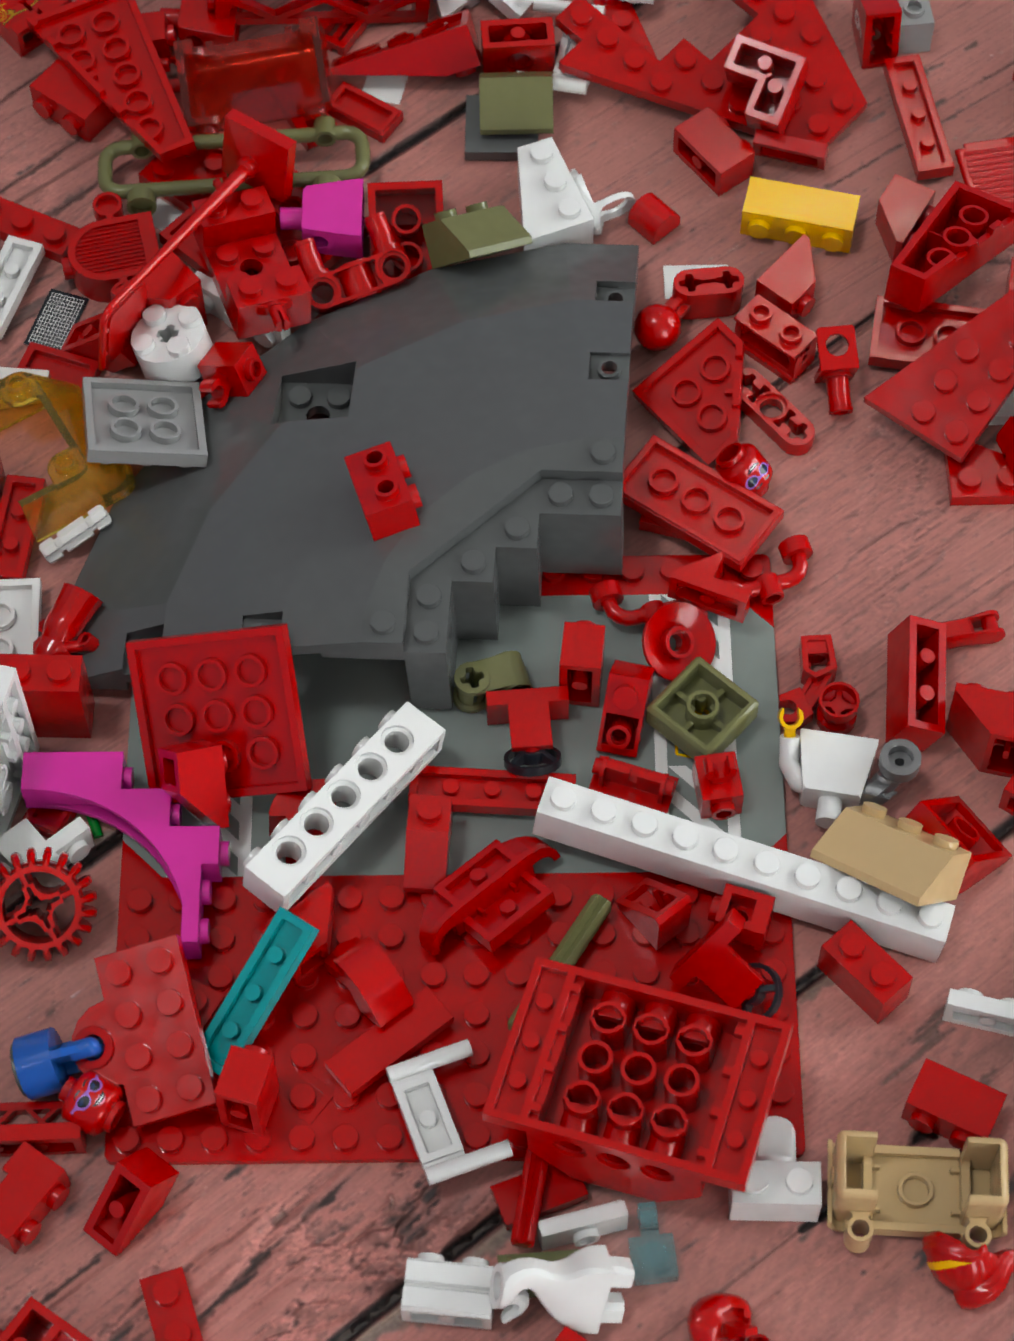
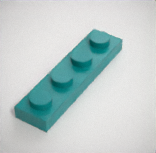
M279 907L204 1032L213 1072L219 1076L231 1045L242 1048L245 1045H252L320 931L283 907Z

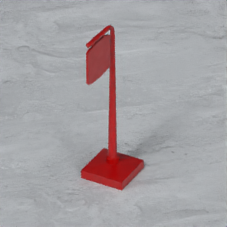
M234 108L225 116L221 171L229 174V176L114 297L103 311L99 323L98 368L100 371L106 369V358L109 362H112L130 344L132 331L139 320L143 318L142 313L147 306L146 284L143 281L243 182L253 188L265 186L268 195L282 203L292 195L297 141Z

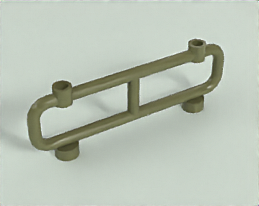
M322 115L314 120V127L276 130L297 141L296 143L315 142L319 146L328 147L337 140H349L355 144L356 163L353 167L341 170L294 173L292 188L361 179L369 170L370 144L367 135L353 126H336V122L331 116ZM131 133V140L117 141L106 146L98 159L97 179L100 189L103 192L116 193L121 199H127V210L130 214L151 211L153 215L157 209V197L211 194L215 191L213 186L215 178L137 184L114 183L112 180V169L115 158L122 155H132L137 159H147L153 154L133 133ZM224 133L192 135L197 150L223 148ZM243 182L234 192L253 187Z

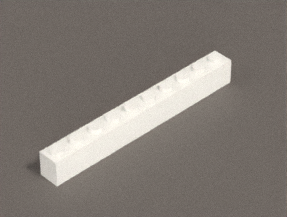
M551 776L548 777L536 812L532 832L534 835L723 895L726 883L776 897L774 912L836 932L852 919L878 945L936 963L947 940L955 905L941 902L917 907L824 863Z

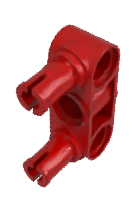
M384 211L364 218L374 247L372 256L353 260L332 271L329 268H325L313 237L293 244L298 262L312 295L319 286H327L334 292L331 301L325 304L317 303L311 295V309L320 314H328L367 296L382 293L383 290L400 285L409 279L411 273L410 260L404 247L401 246L400 242L395 241ZM397 260L401 262L405 268L402 275L395 278L387 276L383 271V267L388 261Z

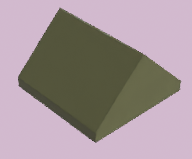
M553 71L480 73V135L554 133Z

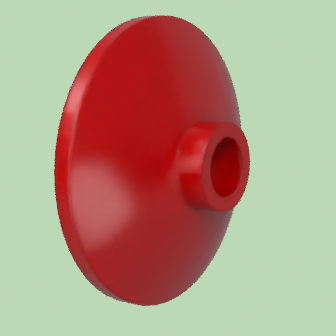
M673 602L659 607L648 618L643 630L642 648L645 659L649 666L655 667L654 672L659 677L670 682L696 657H701L711 665L716 650V638L710 620L699 608L689 603ZM670 637H673L676 641L674 650L670 647Z

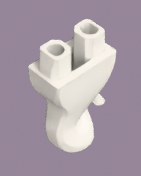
M606 1245L586 1246L556 1261H545L531 1257L517 1258L507 1263H497L495 1265L490 1281V1302L492 1309H504L500 1318L502 1323L506 1324L526 1311L529 1306V1294L526 1289H530L546 1311L564 1327L567 1326L581 1333L598 1334L601 1323L622 1322L625 1312L624 1299L621 1292H610V1289L631 1288L635 1271L630 1258L609 1256Z

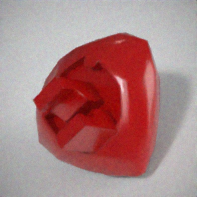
M712 1293L701 1297L691 1305L686 1319L691 1341H745L746 1337L758 1334V1327L750 1325L752 1311L749 1302L735 1294Z

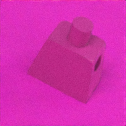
M363 179L307 185L303 188L302 207L280 208L281 230H301L302 240L313 237L320 254L357 259L363 258L365 214Z

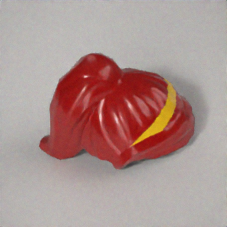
M931 1231L922 1239L923 1251L926 1255L928 1267L943 1285L953 1290L955 1301L961 1308L972 1310L994 1302L1006 1289L1014 1271V1249L1007 1248L992 1253L988 1251L986 1244H982L978 1249L972 1250L961 1241L940 1231Z

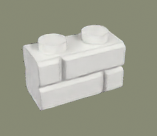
M432 1252L419 1253L418 1258L407 1257L401 1301L402 1321L492 1330L494 1309H492L490 1302V1281L495 1266H489L488 1260L479 1257H465L462 1259V1263L444 1261V1256Z

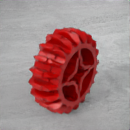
M29 847L27 849L28 861L26 862L23 861L18 852L12 853L10 858L14 866L13 869L6 863L0 862V874L3 879L0 878V930L4 932L0 936V947L5 946L11 940L15 943L11 955L17 957L22 947L28 948L27 960L32 962L35 960L37 950H43L45 961H51L53 958L52 947H56L62 956L68 955L69 948L66 940L79 947L83 939L76 930L90 933L93 927L83 917L92 918L97 915V908L85 905V903L97 899V891H83V888L92 883L91 875H84L77 879L76 875L82 869V863L77 861L69 869L64 865L69 856L66 852L60 854L58 862L50 860L53 853L51 847L45 848L43 859H37L35 848ZM31 873H50L63 880L66 884L45 887ZM19 878L25 901L17 905L15 910L7 913L5 907L6 890ZM32 894L37 895L41 901L52 899V902L48 903L46 911H48L47 915L40 908L28 909V906H31L34 900L31 897ZM73 895L75 914L69 924L61 930L57 923L58 918L55 908L63 903L66 898ZM28 921L35 922L48 935H31L20 930L14 924L18 923L20 925Z

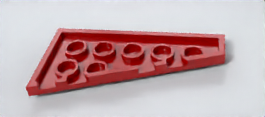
M76 0L26 19L29 28L162 163L197 150L135 0Z
M1014 289L866 395L864 403L957 462L962 463L1014 390Z

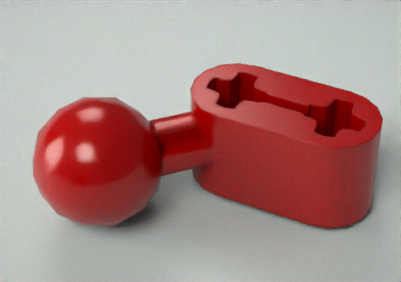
M730 266L687 269L679 272L673 281L672 297L664 305L652 304L640 310L634 321V333L637 341L648 350L664 351L676 344L681 334V319L693 320L734 315L739 311L742 303L744 276L742 272Z

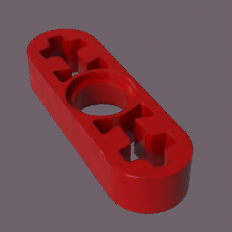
M744 367L743 386L751 384L752 391L747 387L742 388L741 410L787 454L800 456L808 453L814 442V425L757 370ZM766 405H774L782 413L777 417L770 418L764 416L760 409ZM790 431L796 436L801 433L804 434L803 439L798 436L791 439Z

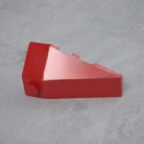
M470 9L425 23L426 28L422 29L419 34L414 35V33L404 31L394 35V38L387 41L388 46L381 48L380 44H371L333 59L330 66L332 75L449 76L455 74L457 78L468 76L476 72L477 66H481L482 58Z

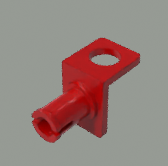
M853 325L819 327L816 330V340L820 367L814 376V383H826L829 415L840 416L853 412V407L851 404L849 380L853 379L859 369L855 328ZM834 335L842 336L848 344L847 352L840 356L830 354L826 348L827 339Z

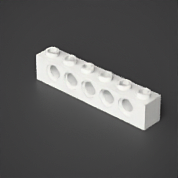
M408 701L397 712L390 710L381 720L378 731L371 738L365 736L359 741L352 752V758L344 766L341 763L337 764L326 777L325 785L317 793L311 791L304 797L298 807L299 812L290 821L286 818L283 819L273 830L270 837L271 840L262 849L258 846L249 853L243 863L244 877L242 886L275 912L278 911L279 907L288 910L442 750L446 730ZM395 747L401 749L403 752L395 753L388 750L387 748ZM370 774L377 779L367 780L361 775ZM342 801L348 803L350 806L343 808L335 805L334 803ZM317 829L324 834L315 836L309 834L307 830ZM282 857H290L296 860L297 862L293 864H286L281 862L279 859Z

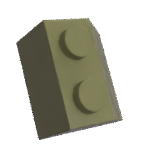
M487 201L465 206L467 212L465 214L457 215L456 208L434 213L435 221L422 225L432 269L498 254L533 243L531 235L504 205L488 208Z

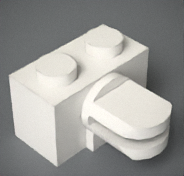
M769 1116L765 1123L745 1193L729 1189V1220L818 1222L822 1207L821 1162L796 1161V1135L792 1123L783 1117Z

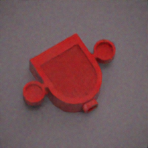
M103 192L94 198L92 207L97 221L83 226L74 234L68 246V257L61 258L65 281L73 279L80 293L91 300L105 303L113 300L111 293L113 290L133 278L159 251L151 211L123 216L122 200L119 195L113 192Z

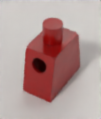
M181 0L180 8H160V11L165 10L169 25L174 24L176 30H178L179 43L186 41L192 44L199 53L236 59L241 25H236L237 12H243L242 8L233 5L232 10H230V18L215 19L214 10L207 11L206 0Z

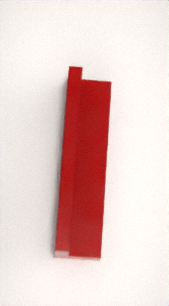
M61 1100L0 1103V1116H2L0 1118V1157H11L24 1141L44 1155L85 1154L87 1133L83 1132L80 1126L72 1122L50 1123L61 1113L63 1105ZM37 1114H46V1115H45L43 1118H41V1117H39ZM16 1115H28L36 1122L31 1124H8Z

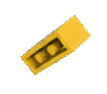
M750 176L742 210L740 234L749 235L757 239L766 238L787 242L792 245L804 234L810 238L811 247L822 248L830 252L850 253L860 196Z

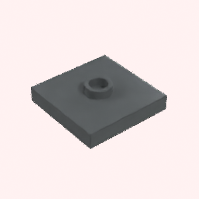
M466 95L465 160L517 161L518 147L538 141V134L480 135L479 95Z

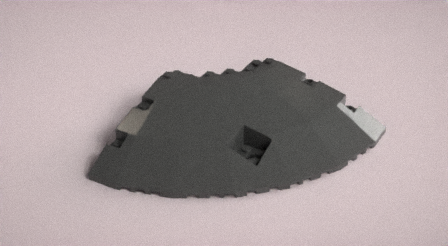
M563 243L430 269L407 279L400 285L383 290L382 293L367 296L301 326L260 356L267 373L249 397H229L226 405L222 408H208L207 403L212 397L211 393L202 398L208 451L207 466L189 468L161 465L144 466L114 501L109 512L112 523L100 531L75 583V586L92 593L103 602V605L83 630V632H89L99 639L98 648L93 652L71 653V655H83L91 690L129 689L131 676L125 645L128 641L287 623L292 655L321 653L322 657L405 660L411 704L416 708L452 709L458 639L498 640L501 605L541 607L543 572L622 575L624 550L623 481L627 403L629 398L632 329H634L638 281L639 245ZM603 371H616V372H614V373H612V374H606V373H604ZM315 414H325L329 417L323 419H310ZM390 441L395 455L404 454L412 477L405 479L406 484L415 483L423 504V507L416 509L421 525L374 541L344 457Z

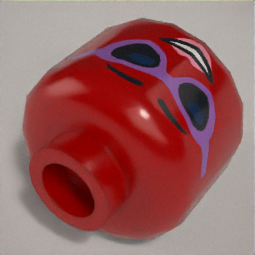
M732 443L725 447L716 458L715 470L720 473V476L725 481L745 487L761 497L768 491L773 470L756 446L750 443Z
M92 1070L83 1073L78 1079L71 1076L62 1087L58 1099L63 1102L62 1118L66 1122H72L80 1126L83 1132L93 1137L100 1135L104 1131L108 1134L111 1133L119 1123L127 1107V1103L123 1101L122 1088Z

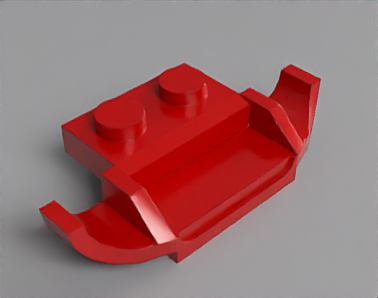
M516 837L503 843L497 839L433 887L434 895L426 905L421 918L419 933L421 946L431 955L435 956L440 952L441 940L449 930H453L459 936L466 931L493 953L556 903L553 891L535 878L533 865L544 857H549L556 861L561 857L558 851L537 837Z

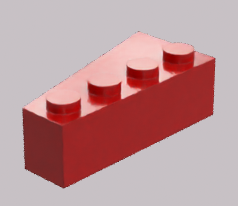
M955 180L890 265L884 299L916 313H919L1014 243V204Z

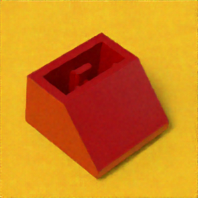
M956 683L945 729L979 772L1011 778L1014 774V691L1003 692L988 689L978 683Z

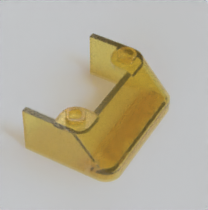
M16 372L0 380V432L46 409L69 446L55 454L48 463L47 471L53 484L18 501L36 542L39 543L56 534L80 516L86 518L89 516L87 511L96 505L101 504L106 508L129 496L135 488L136 480L129 464L87 462L82 389L78 385L28 372Z

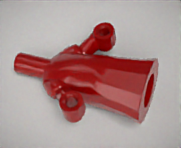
M64 583L46 619L39 622L38 631L41 632V636L33 642V654L71 655V653L95 651L99 646V639L89 632H83V630L103 605V602L83 588Z

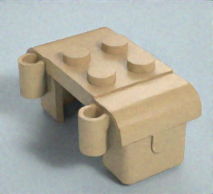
M843 1130L837 1135L835 1143H833L832 1139H828L827 1226L834 1231L843 1232L844 1245L849 1251L853 1253L866 1251L873 1235L924 1237L931 1231H940L955 1239H960L965 1246L972 1250L978 1249L982 1244H986L988 1248L991 1240L1007 1235L1009 1168L1008 1144L1005 1140L1001 1138L967 1137L962 1153H960V1149L880 1145L876 1144L878 1132ZM854 1233H862L864 1236L859 1237L856 1236ZM971 1239L979 1240L981 1243H975Z

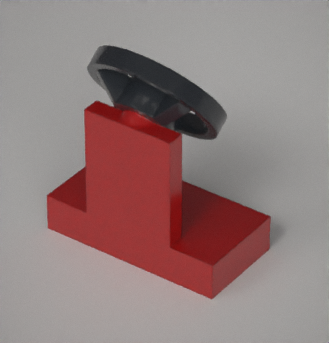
M568 685L486 691L487 725L509 724L511 749L504 755L505 769L512 774L526 777L542 776L559 769L562 764L561 752L553 747L551 720L569 719ZM541 763L547 764L540 767H521L522 765L533 766L539 765Z
M733 907L675 964L669 978L683 989L697 975L729 1007L738 1009L741 1005V1010L748 1012L752 1011L753 1006L761 1004L766 994L775 992L770 1008L763 1014V1016L771 1018L778 1011L782 1002V981L773 968L761 963L748 964L728 945L741 932L746 920ZM762 968L766 970L772 977L774 984L764 985L765 979L754 969Z

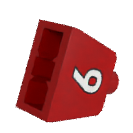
M898 0L853 1L852 29L862 69L883 67L884 59L898 57L902 9ZM875 30L881 34L877 40L872 38V36H876Z

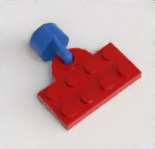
M177 934L94 958L104 1000L89 1007L80 1017L73 1032L72 1041L63 1043L57 1031L53 1027L15 1037L10 1046V1061L16 1083L21 1093L30 1100L60 1093L62 1087L72 1075L92 1070L120 1087L124 1086L133 1126L136 1128L216 1106L214 1097L216 1081L181 937Z

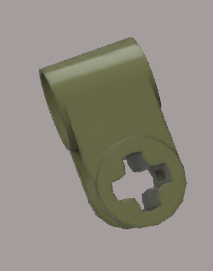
M512 650L505 651L489 658L466 662L460 665L454 674L453 703L462 712L477 713L486 709V691L533 688L521 654ZM469 672V678L466 679V674ZM474 696H477V701L473 703Z

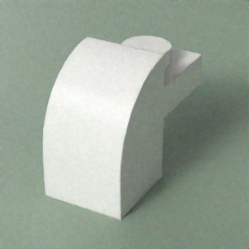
M80 816L47 840L25 818L0 836V862L6 863L13 869L14 866L10 858L12 853L18 852L23 861L26 862L28 861L27 849L29 847L35 848L37 859H43L45 848L51 847L53 853L50 860L58 862L62 852L69 854L64 865L67 867L70 863L74 864L77 861L83 860L95 844L90 827ZM31 873L45 887L66 884L63 880L50 873Z

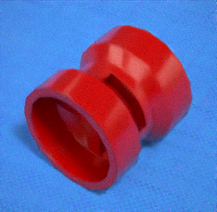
M832 682L821 690L816 712V723L821 731L848 734L854 728L860 704L859 694L856 689L848 683Z

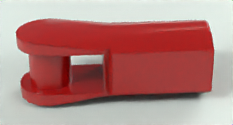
M987 610L965 618L941 622L946 624V650L969 645L993 644L1001 641L1006 634L1004 629L998 626L997 621L1000 618L998 611ZM982 627L983 630L975 632L974 628Z

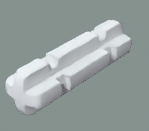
M101 504L87 511L89 516L86 518L80 516L56 533L58 537L55 539L49 537L39 545L42 555L49 563H55L64 556L62 552L65 550L71 552L95 535L93 531L97 528L101 531L112 523L111 516Z

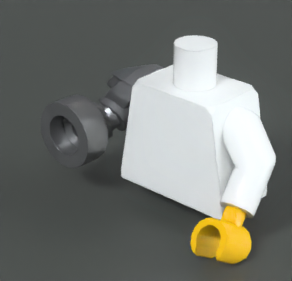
M784 707L778 711V722L784 727V734H781L779 737V768L790 789L799 793L800 805L816 808L815 824L821 828L829 829L845 807L861 806L865 801L879 805L884 804L898 793L894 790L901 783L912 780L919 772L922 755L919 748L907 739L898 738L884 744L879 756L878 766L880 770L872 778H869L874 765L879 739L801 728L800 735L796 734V729L801 726L804 719L802 710L797 707V720L790 725L784 722Z

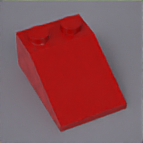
M442 180L367 183L369 215L381 211L385 212L395 241L400 242L401 246L404 247L410 260L411 273L409 278L432 269L422 225L435 221L434 213L444 211ZM370 239V256H372L374 247ZM390 260L383 267L384 273L392 278L402 275L405 269L403 264L397 260Z

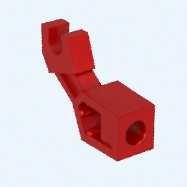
M831 634L801 636L799 662L801 684L804 686L802 689L798 687L778 697L779 709L784 707L791 708L794 711L793 714H784L783 719L786 724L790 725L796 722L798 717L797 707L802 710L804 715L803 723L797 729L803 728L813 720V711L818 704L821 690L826 685L835 681L837 663ZM813 665H826V668L819 669L817 672L811 670Z

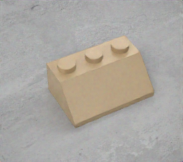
M865 801L861 806L845 807L813 847L810 855L813 859L918 907L957 899L972 852L958 847L959 841L951 836L941 833L929 834L922 830L923 825L920 822L905 817L893 818L887 815L888 809L884 806Z

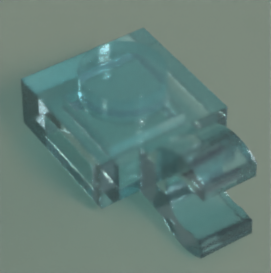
M655 1201L638 1203V1210L636 1212L640 1237L628 1238L630 1260L635 1271L634 1286L678 1281L679 1272L673 1233L659 1234Z

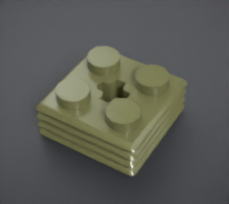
M696 657L646 707L645 720L694 759V756L722 753L757 717L759 702L704 659ZM705 709L709 711L707 715L695 713V710L699 713H702Z

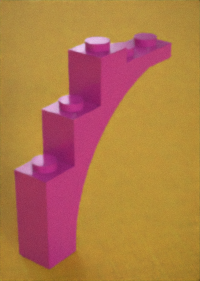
M123 751L24 752L21 792L26 808L58 809L89 816L115 827L142 846L161 866L181 901V941L186 959H202V944L210 943V919L203 918L204 905H211L212 882H222V867L230 866V841H223L220 826H182L181 804H175L174 798L162 790V788L134 789V768L127 767Z

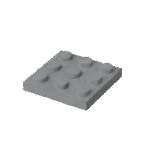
M83 377L82 402L87 462L139 464L142 466H179L183 468L206 467L208 451L199 382Z

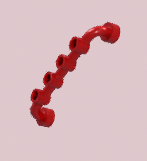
M806 535L788 537L778 546L783 563L792 565V569L789 572L780 575L769 572L760 575L755 581L741 584L744 588L752 590L751 598L759 596L762 604L767 606L776 604L784 598L783 590L798 585L805 578L808 570L807 560L813 555L811 544ZM603 581L594 585L589 590V596L594 609L604 611L609 619L623 626L646 624L651 614L659 607L668 603L681 602L673 600L663 603L661 600H653L645 603L640 609L625 610L619 606L623 602L624 596L617 581ZM699 608L708 617V611Z

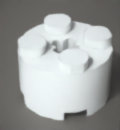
M153 304L146 308L142 313L143 318L139 320L132 331L130 342L147 380L195 382L202 375L197 365L213 346L198 309L193 306L187 307L183 305L164 308L159 304Z

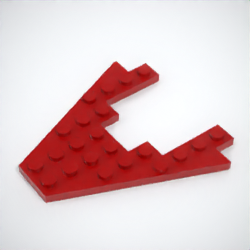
M574 0L555 18V26L577 43L559 61L558 69L562 72L691 115H695L709 107L718 116L725 118L731 128L755 135L756 129L747 126L744 116L753 90L727 81L724 71V65L736 36L711 60L683 38L659 61L587 0ZM731 0L754 18L738 34L806 57L809 73L783 134L828 144L829 146L866 110L867 101L813 0Z

